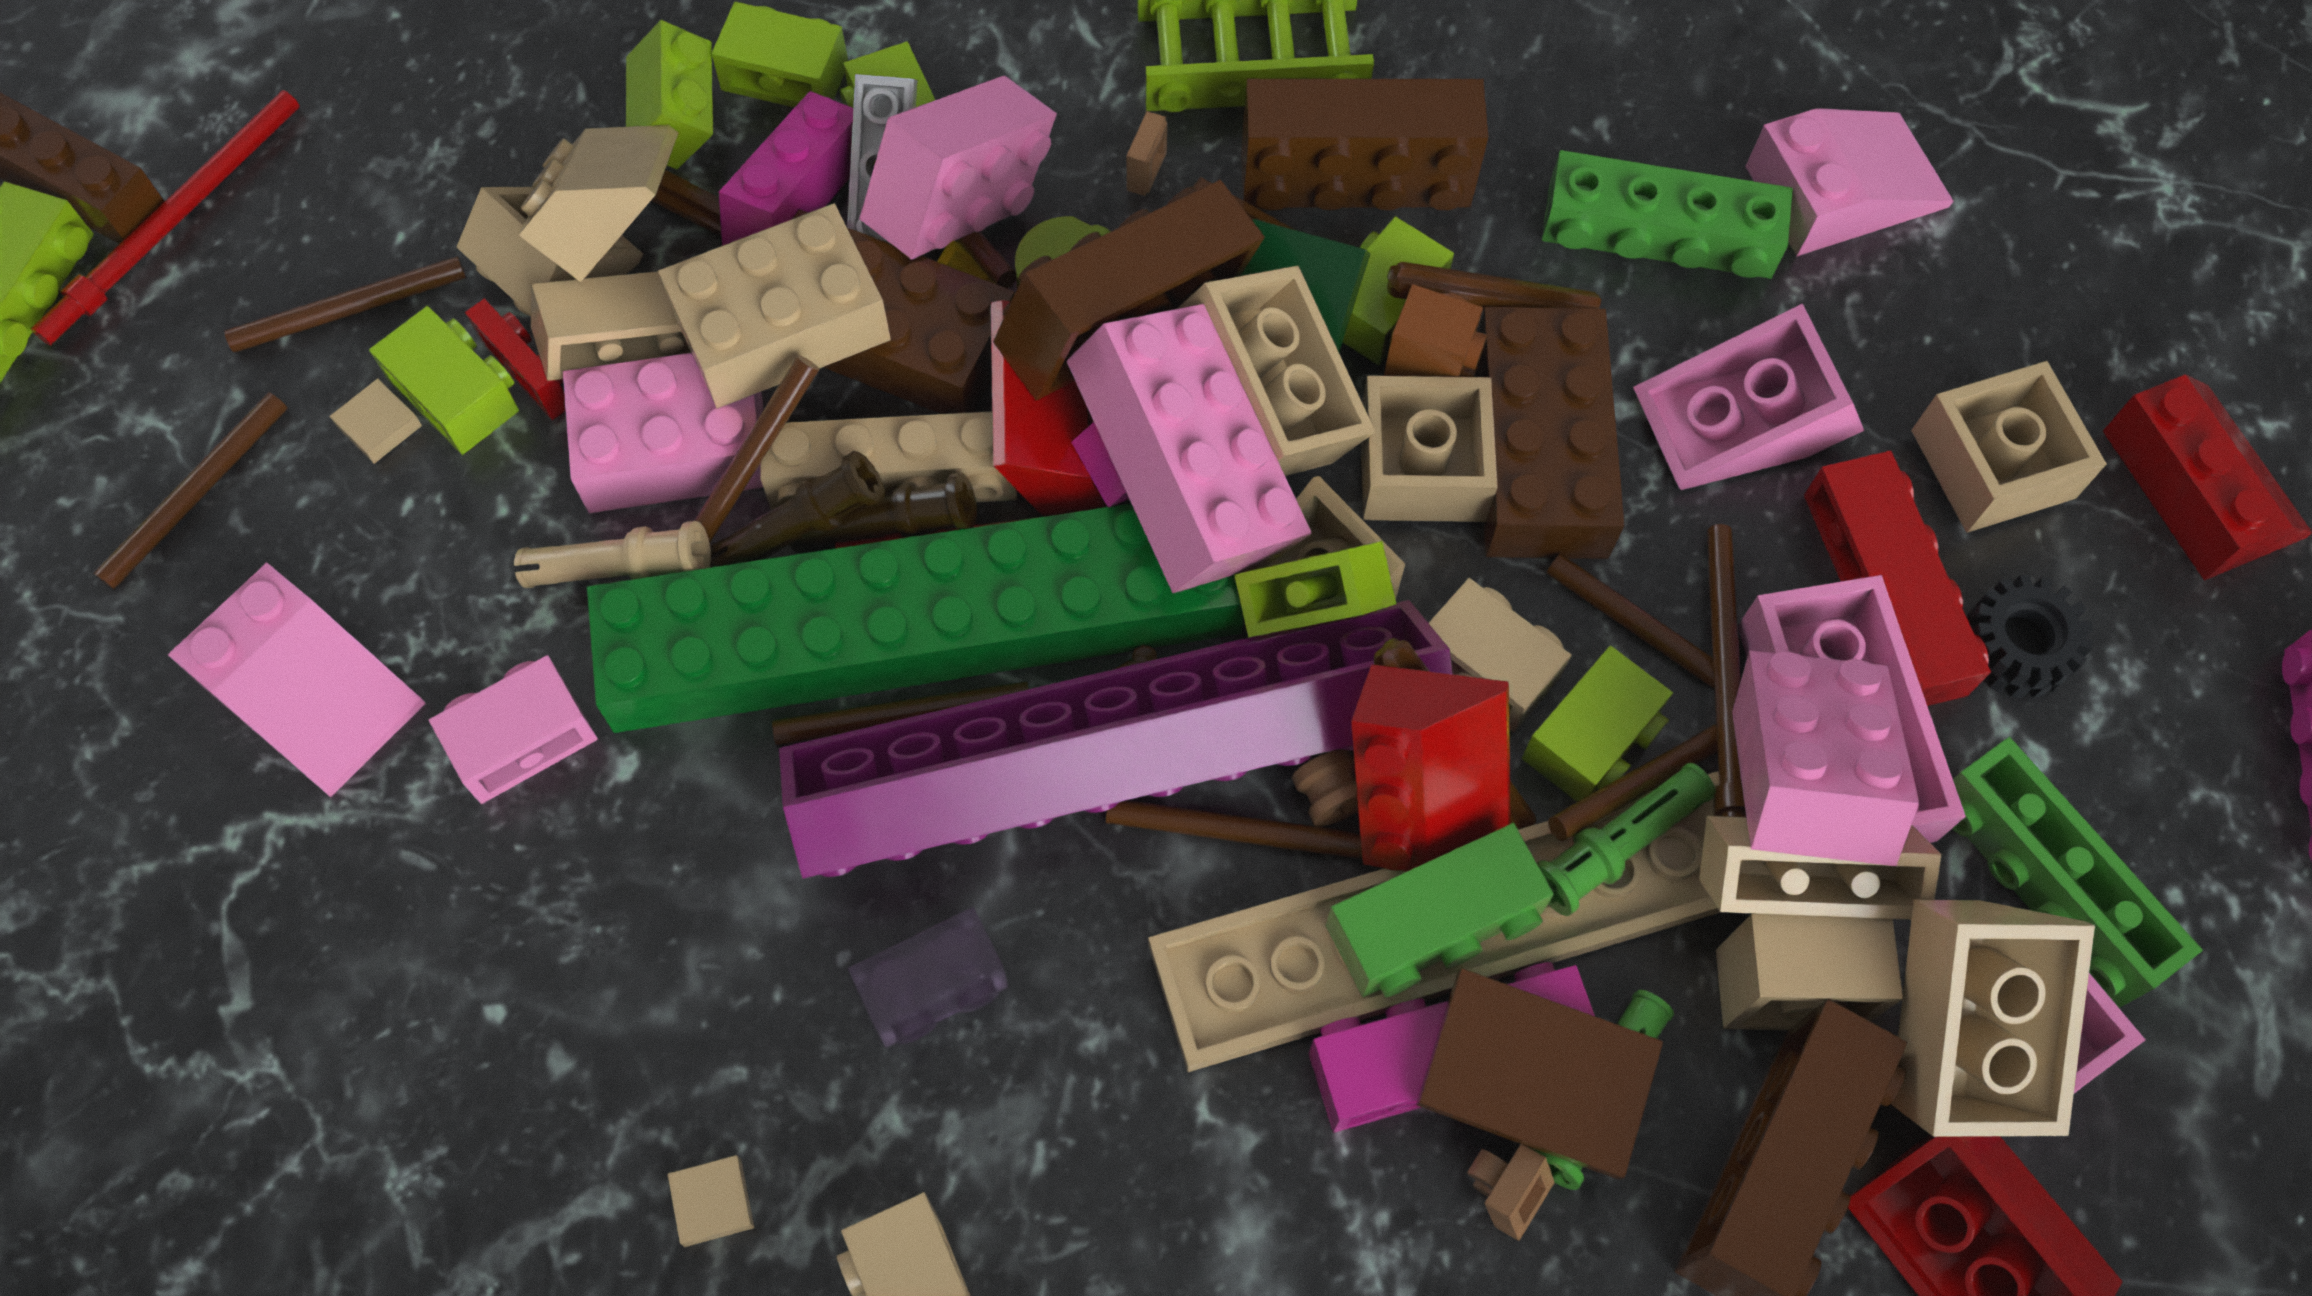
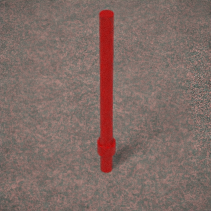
M280 91L85 277L78 274L60 291L64 297L30 328L31 331L39 339L51 346L83 314L89 317L92 316L108 300L105 293L300 108L296 99L288 92Z

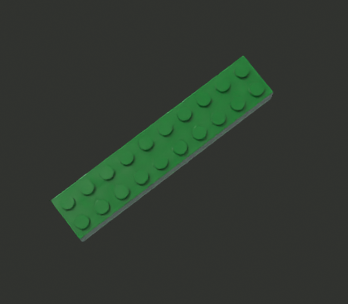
M1132 504L587 586L596 706L613 733L1134 651V649L1141 645L1156 648L1242 634L1244 622L1234 575L1172 593Z

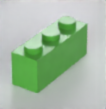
M1512 823L1331 906L1325 926L1362 998L1380 989L1385 997H1391L1417 984L1422 979L1419 971L1442 961L1446 969L1456 967L1478 955L1483 950L1480 943L1493 936L1503 933L1506 940H1512L1535 929L1543 922L1540 914L1543 913L1554 893L1517 827Z

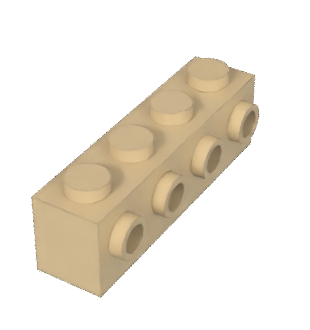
M992 412L789 422L784 425L761 462V482L771 510L794 497L799 483L810 476L821 478L841 466L842 458L852 451L862 453L874 465L883 482L885 496H891L893 491L903 483L913 482L918 487L947 482V478L951 474L964 473L973 487L976 502L1017 500V490L993 466Z

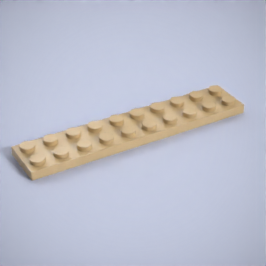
M1719 771L1708 774L1714 786H1718ZM1650 792L1586 829L1597 828L1600 830ZM1713 799L1702 804L1671 827L1665 834L1625 862L1623 875L1613 884L1602 883L1579 900L1578 910L1570 916H1563L1547 905L1543 913L1540 914L1543 922L1530 932L1512 940H1506L1503 933L1493 936L1480 943L1483 950L1472 959L1449 969H1446L1442 961L1419 971L1422 979L1417 984L1391 997H1385L1380 989L1362 998L1325 925L1331 906L1407 871L1381 869L1148 937L1150 953L1187 1073L1321 1033L1320 1029L1341 1019L1359 1017L1361 1021L1384 1014L1388 1008L1413 999H1424V1001L1450 994L1457 972L1461 968L1497 980L1514 975L1533 965L1546 962L1554 963L1720 913L1699 881L1707 816H1714ZM1548 821L1518 829L1536 863L1540 860L1550 862L1574 844V836L1565 841L1556 839L1549 829Z

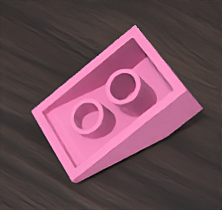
M1816 108L1764 124L1745 166L1754 182L1793 188L1788 242L1796 256L1949 208L1953 202L1952 197L1904 119L1897 112Z
M1803 303L1633 387L1680 490L1804 459L1864 431L1855 406Z
M267 562L168 654L196 682L330 797L426 704L421 697L313 600Z

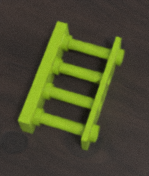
M1137 0L1138 22L1157 21L1161 63L1159 66H1146V111L1165 110L1168 112H1179L1185 109L1245 106L1247 79H1372L1374 67L1373 54L1351 55L1345 11L1356 10L1357 0ZM1322 12L1328 57L1295 58L1290 14ZM1267 15L1272 60L1239 61L1234 17ZM1212 18L1217 62L1183 64L1179 20Z

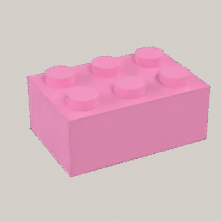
M1004 75L888 117L859 219L910 259H914L934 249L944 248L950 242L974 231L980 232L987 226L1011 215L1016 216L1027 208L1033 198L1034 187L1032 184L1040 162L1045 158L1050 149L1051 139L1049 135L1057 113Z
M692 353L563 371L571 481L588 513L710 496L763 411L762 394L759 392L717 409ZM761 463L744 490L763 488L761 482Z
M1749 650L1732 715L1751 849L1897 866L1919 805V799L1888 665L1872 664L1859 659L1843 661L1801 656L1793 652L1770 653Z

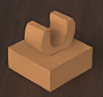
M1523 1144L1519 1146L1509 1164L1496 1155L1481 1149L1467 1172L1470 1177L1475 1179L1473 1187L1488 1197L1484 1204L1495 1228L1520 1241L1555 1183L1546 1157Z

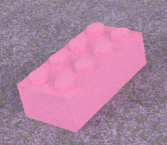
M1204 304L1104 323L1066 361L1172 593L1268 565L1312 534Z
M1882 575L1758 595L1738 625V631L1747 657L1749 650L1770 653L1793 652L1807 657L1843 661L1859 659L1872 664L1888 665L1919 799V805L1912 825L1930 843L1940 840L1966 816Z

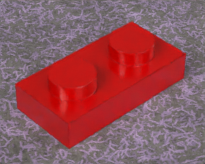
M485 298L468 309L465 314L482 344L551 420H554L566 411L565 394L561 387L564 381L563 379L547 381L540 355H536L527 345L532 342V339L519 320L511 312L501 317Z

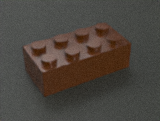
M1247 79L1241 147L1243 201L1256 208L1265 210H1280L1283 208H1320L1323 210L1377 208L1380 210H1395L1398 208L1417 207L1452 210L1457 207H1471L1488 141L1484 79Z
M1221 179L1199 190H1196L1193 186L1187 187L1177 193L1162 208L1151 213L1147 209H1141L1129 216L1119 228L1103 236L1099 232L1090 233L1079 240L1069 252L1055 259H1051L1050 256H1042L1030 263L1019 275L1020 284L1012 301L1003 310L1004 319L993 343L1037 401L1075 381L1066 361L1104 323L1175 310L1204 283L1241 276L1265 236Z
M798 209L793 219L808 212ZM847 228L883 299L891 340L823 368L940 414L974 413L992 379L991 303L999 300L1011 302L1015 292L923 256L910 259L892 244Z
M1485 307L1478 332L1487 334V338L1477 364L1476 377L1491 378L1497 491L1487 520L1484 522L1486 557L1557 558L1559 554H1562L1568 559H1609L1625 525L1606 309Z
M1829 999L1791 1027L1784 1036L1674 1272L1715 1296H1807L1821 1268V1260L1813 1255L1824 1231L1831 1234L1836 1230L1849 1206L1851 1196L1842 1191L1850 1171L1852 1167L1859 1170L1864 1166L1877 1143L1879 1131L1870 1126L1880 1104L1886 1107L1890 1105L1904 1082L1907 1070L1898 1065L1908 1042Z

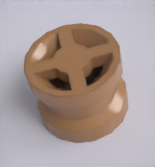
M1339 749L1322 754L1301 766L1291 777L1297 791L1306 794L1311 803L1308 814L1315 826L1331 825L1359 812L1356 777L1353 773L1355 761L1349 750Z

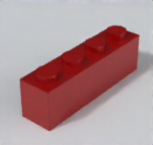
M1891 450L1822 466L1805 492L1804 498L1840 581L1882 575L1927 706L1968 696L1991 673L1988 666V651L1983 640L1973 633L1963 611V597L1960 588L1953 579L1948 577L1940 560L1938 542L1934 531L1929 525L1924 524L1913 500L1914 491L1909 476L1904 471H1900Z

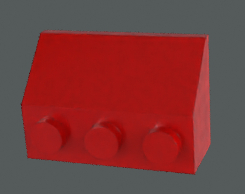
M999 300L992 302L993 466L1043 517L1107 506L1071 443L1094 422L1076 381L1036 401L993 343L1004 319L1003 310L1010 301Z
M2185 374L2133 395L2103 430L2109 442L2204 581L2303 540L2312 534L2311 529L2211 388L2199 380Z
M1371 664L1351 720L1363 864L1394 871H1410L1510 825L1509 682Z
M1928 1134L1850 1195L1848 1209L1918 1296H2115L2123 1283L2120 1277L2001 1136L1933 1137L1931 1134Z

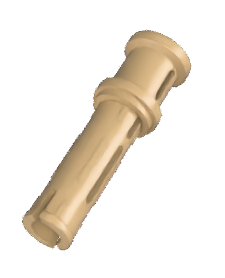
M687 521L678 530L653 532L651 528L646 526L636 527L628 532L624 539L563 546L521 548L515 554L514 566L539 564L540 566L538 570L515 572L519 584L524 588L629 575L633 580L710 568L711 548L703 525L698 521Z

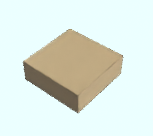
M376 379L329 416L336 427L374 464L422 426L417 416L379 379Z
M738 1155L668 1173L679 1241L684 1247L754 1228L742 1161Z

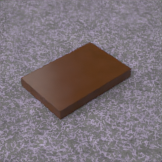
M1461 968L1456 975L1416 1105L1620 1180L1626 1176L1663 1041Z

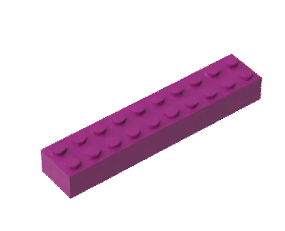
M1406 600L1360 616L1249 637L779 748L783 810L802 879L816 875L825 877L840 876L861 864L886 858L893 861L906 860L927 848L952 842L961 845L972 844L984 839L989 833L1018 826L1026 829L1037 828L1048 824L1053 818L1080 811L1090 813L1103 812L1125 800L1146 795L1153 797L1169 796L1179 792L1183 786L1212 779L1216 781H1231L1242 777L1249 770L1274 764L1283 766L1297 765L1307 761L1311 755L1336 749L1354 750L1351 720L1371 664L1374 665V654L1383 647L1384 643L1392 638L1409 642L1430 672L1453 674L1450 648L1410 600Z

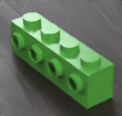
M1560 150L1549 184L1542 241L1561 244L1570 249L1587 248L1618 253L1623 257L1632 259L1642 257L1672 262L1685 268L1703 267L1733 272L1738 276L1746 278L1763 277L1771 279L1788 247L1793 188Z
M2010 736L1961 771L1953 779L1966 817L1952 829L1971 841L1986 858L1988 867L1997 881L2003 886L2014 890L2031 911L2087 921L2095 925L2089 973L2119 1008L2155 989L2203 951Z

